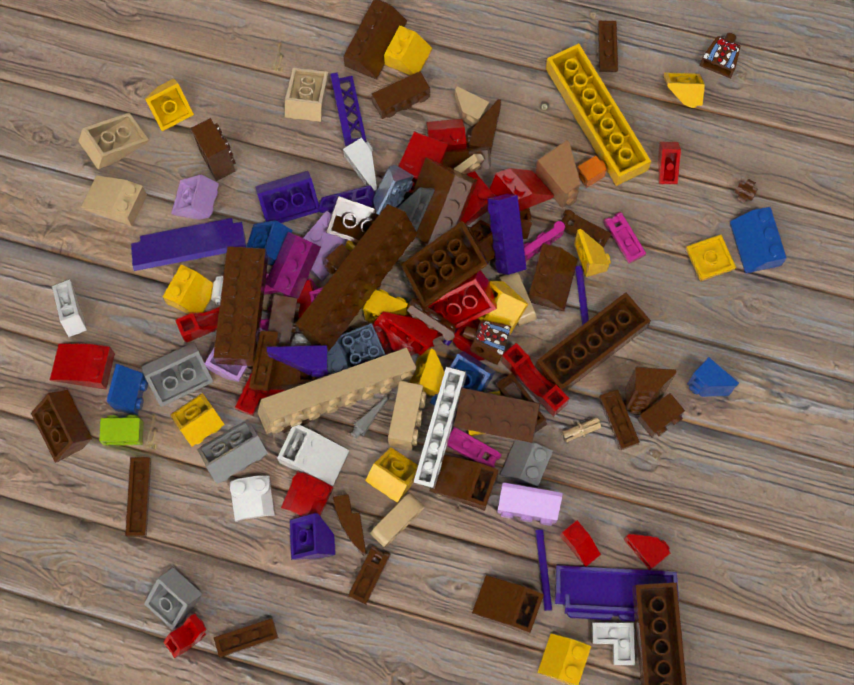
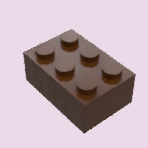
M209 118L191 127L198 149L215 180L218 181L236 172L234 168L236 162L233 158L230 144L223 137L218 123L214 124L212 119Z

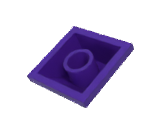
M314 513L290 520L291 560L324 558L335 555V536L319 514Z

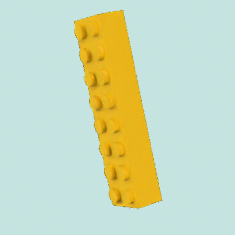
M578 43L547 58L546 70L599 159L604 161L607 172L615 185L618 186L648 171L651 164L650 158L580 44Z

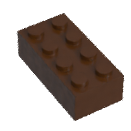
M461 388L454 427L532 443L541 403Z

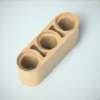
M518 272L498 277L499 281H504L528 303L517 325L521 326L537 320L536 313Z
M411 493L407 494L378 523L370 535L384 548L387 547L420 514L425 506Z

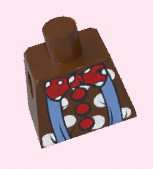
M727 33L725 38L717 36L704 53L699 66L731 79L741 47L740 44L735 43L736 35Z
M481 320L477 329L466 326L462 337L473 340L470 348L471 352L498 365L503 355L511 326Z

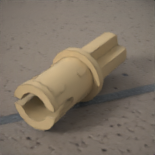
M598 418L591 419L582 424L579 422L577 426L565 431L563 430L562 434L568 443L571 440L581 436L585 437V434L600 429L601 423Z

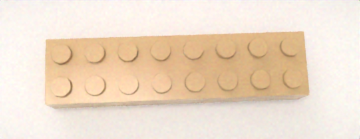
M404 348L261 399L258 415L266 434L270 432L275 434L281 432L284 427L290 425L291 427L298 426L303 420L317 419L320 417V414L325 412L330 414L337 411L339 407H350L358 400H369L380 392L381 394L388 393L392 388L399 387L400 381L409 383L416 370V366L408 349Z

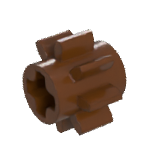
M750 179L746 182L741 181L735 191L738 194L737 200L743 203L747 199L752 201L758 191V188L754 187L756 182Z

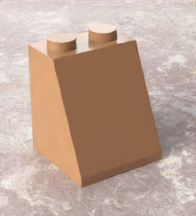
M566 140L537 161L535 173L554 194V199L561 208H564L566 205L571 206L576 202L580 187V180L570 142Z

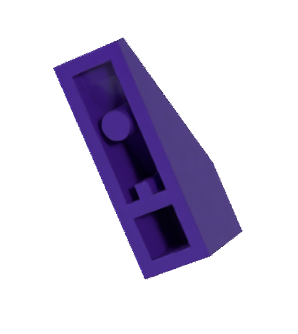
M369 185L321 197L318 210L320 213H325L326 211L332 213L337 196L375 208L373 198L376 193L372 186Z
M327 346L267 347L269 357L308 375L322 377L324 374H328Z

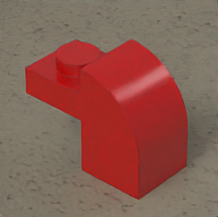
M194 613L187 618L181 627L169 633L163 642L173 657L176 658L200 642L206 636L205 631L207 629L204 622Z

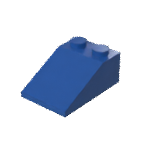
M464 351L457 354L450 366L452 369L466 372L467 376L463 388L482 392L485 391L496 372ZM438 394L434 395L430 401L434 406L436 405Z

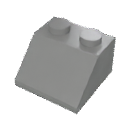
M515 440L500 475L526 487L538 488L553 450L537 443Z
M172 568L157 579L144 604L174 630L193 610L202 593L177 570Z

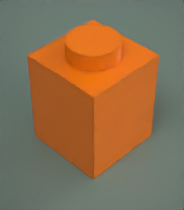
M596 155L577 167L579 179L586 188L604 178L607 170L604 161L599 160Z

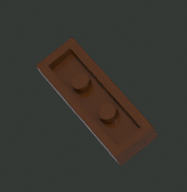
M599 20V72H617V21Z
M260 330L249 388L270 391L276 359L269 357L267 347H279L281 338L279 332Z
M619 390L600 395V401L620 450L638 445L640 441Z
M271 618L213 638L218 656L222 658L278 639L279 637L274 620Z

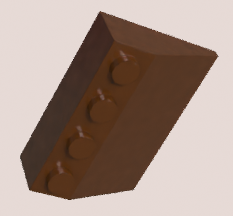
M426 157L412 194L420 187L433 188L435 191L418 227L416 237L429 245L460 223L478 180Z
M463 221L401 264L423 308H427L488 265L473 230Z

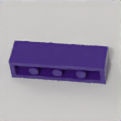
M503 194L489 198L488 211L490 213V228L493 235L497 273L510 275L526 270L518 196Z

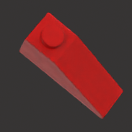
M384 311L374 321L376 325L420 356L430 347L438 333L436 329H430L422 320Z

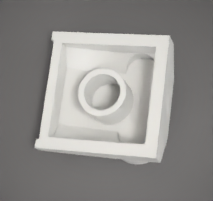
M270 476L246 477L230 482L235 522L263 516H275Z

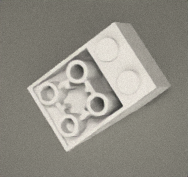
M298 425L291 428L277 459L280 464L306 473L333 486L349 450L310 429Z

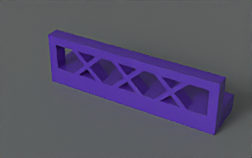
M338 72L331 73L345 146H349L360 139H351V133L354 129L361 132L364 142H367L353 76L339 78ZM350 82L351 87L347 92L341 89L340 84ZM347 97L354 100L351 108L344 104ZM351 113L358 117L354 124L347 119Z

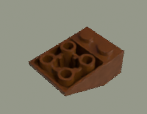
M276 360L270 390H289L317 380L319 377H313Z
M444 455L435 489L430 487L429 492L485 511L499 469L478 462Z
M486 575L472 614L529 635L544 594Z

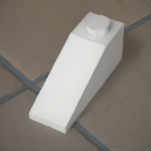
M361 137L343 149L344 157L365 186L371 185L376 193L377 185L372 157L373 149L369 142L365 143Z
M67 280L52 286L59 319L68 337L86 331L84 317L71 281Z

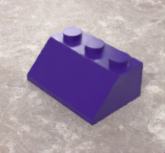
M309 171L255 186L266 222L276 220L284 223L319 212V202Z

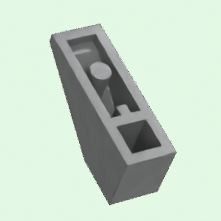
M420 187L398 207V209L406 212L416 232L435 191L433 188Z

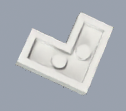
M592 623V644H613V665H635L634 623Z

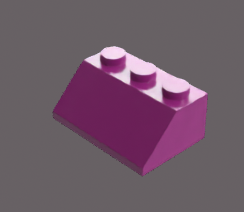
M288 232L265 284L298 299L321 246Z

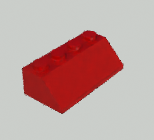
M480 270L428 306V308L452 322L457 329L496 310L497 305L490 282ZM438 331L434 339L442 336L443 334Z

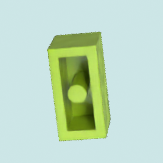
M108 415L107 418H101L99 441L103 445H143L144 422L136 415H127L126 418Z

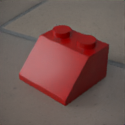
M463 119L426 122L428 136L449 144L447 151L466 149L467 142Z

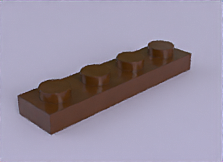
M130 457L126 537H147L151 475L150 457Z

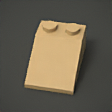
M300 68L292 69L285 98V118L321 122L328 72Z
M126 113L83 128L78 142L97 169H101L116 163L146 144L149 139L132 115Z
M96 175L81 208L133 226L147 193L142 185L131 181Z

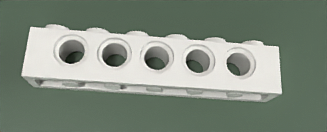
M449 367L445 369L414 483L435 489L458 408L461 388H463L467 376L466 372Z

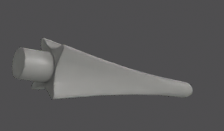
M387 396L354 423L355 427L351 433L354 438L357 439L360 434L363 436L366 434L373 420L389 399Z

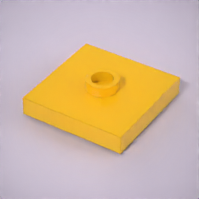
M721 234L686 246V251L700 282L736 269Z

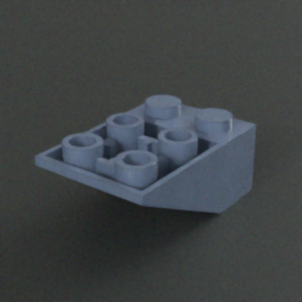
M396 165L389 166L373 198L376 214L380 215L387 204L398 208L405 201L404 195L406 191L408 192L411 189L414 175Z
M372 323L339 337L336 344L328 352V375L385 356Z

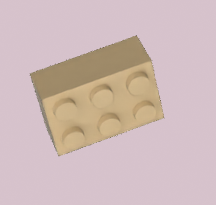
M400 381L388 435L389 447L412 451L413 445L417 446L419 438L417 427H421L423 418L421 408H425L427 398L426 392H423V385Z

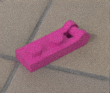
M621 212L614 214L612 218L608 217L603 220L605 227L611 233L629 264L646 255L645 250ZM619 223L621 226L616 228L614 224Z
M557 221L549 232L539 234L531 244L530 242L524 244L525 260L527 261L541 252L543 243L551 245L560 239L564 234V223Z
M456 427L453 428L449 436L447 447L474 462L495 468V462L502 456L495 449ZM485 453L490 455L488 460L483 459Z

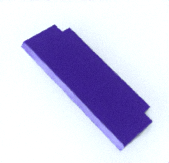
M232 218L142 235L140 236V242L131 243L133 270L138 271L227 253V246L246 247L242 222L233 223Z
M556 565L555 604L565 605V614L570 618L610 620L613 616H618L622 621L635 622L632 586L677 582L678 590L677 572Z

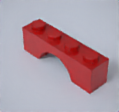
M220 306L204 313L192 312L175 320L186 343L217 330Z
M517 343L502 355L501 362L553 417L568 405L570 398L556 384L549 382L536 369L530 356Z

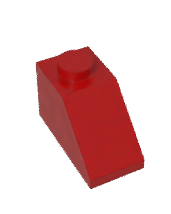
M678 142L659 143V184H678L681 148Z
M578 520L561 533L560 537L585 567L601 555L593 539Z
M628 534L624 538V541L648 570L653 569L671 554L668 544L664 540L660 541L658 537Z

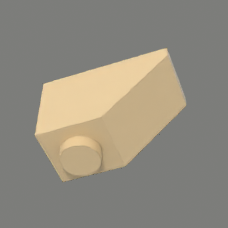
M456 87L455 99L461 117L466 124L475 126L489 110V102Z

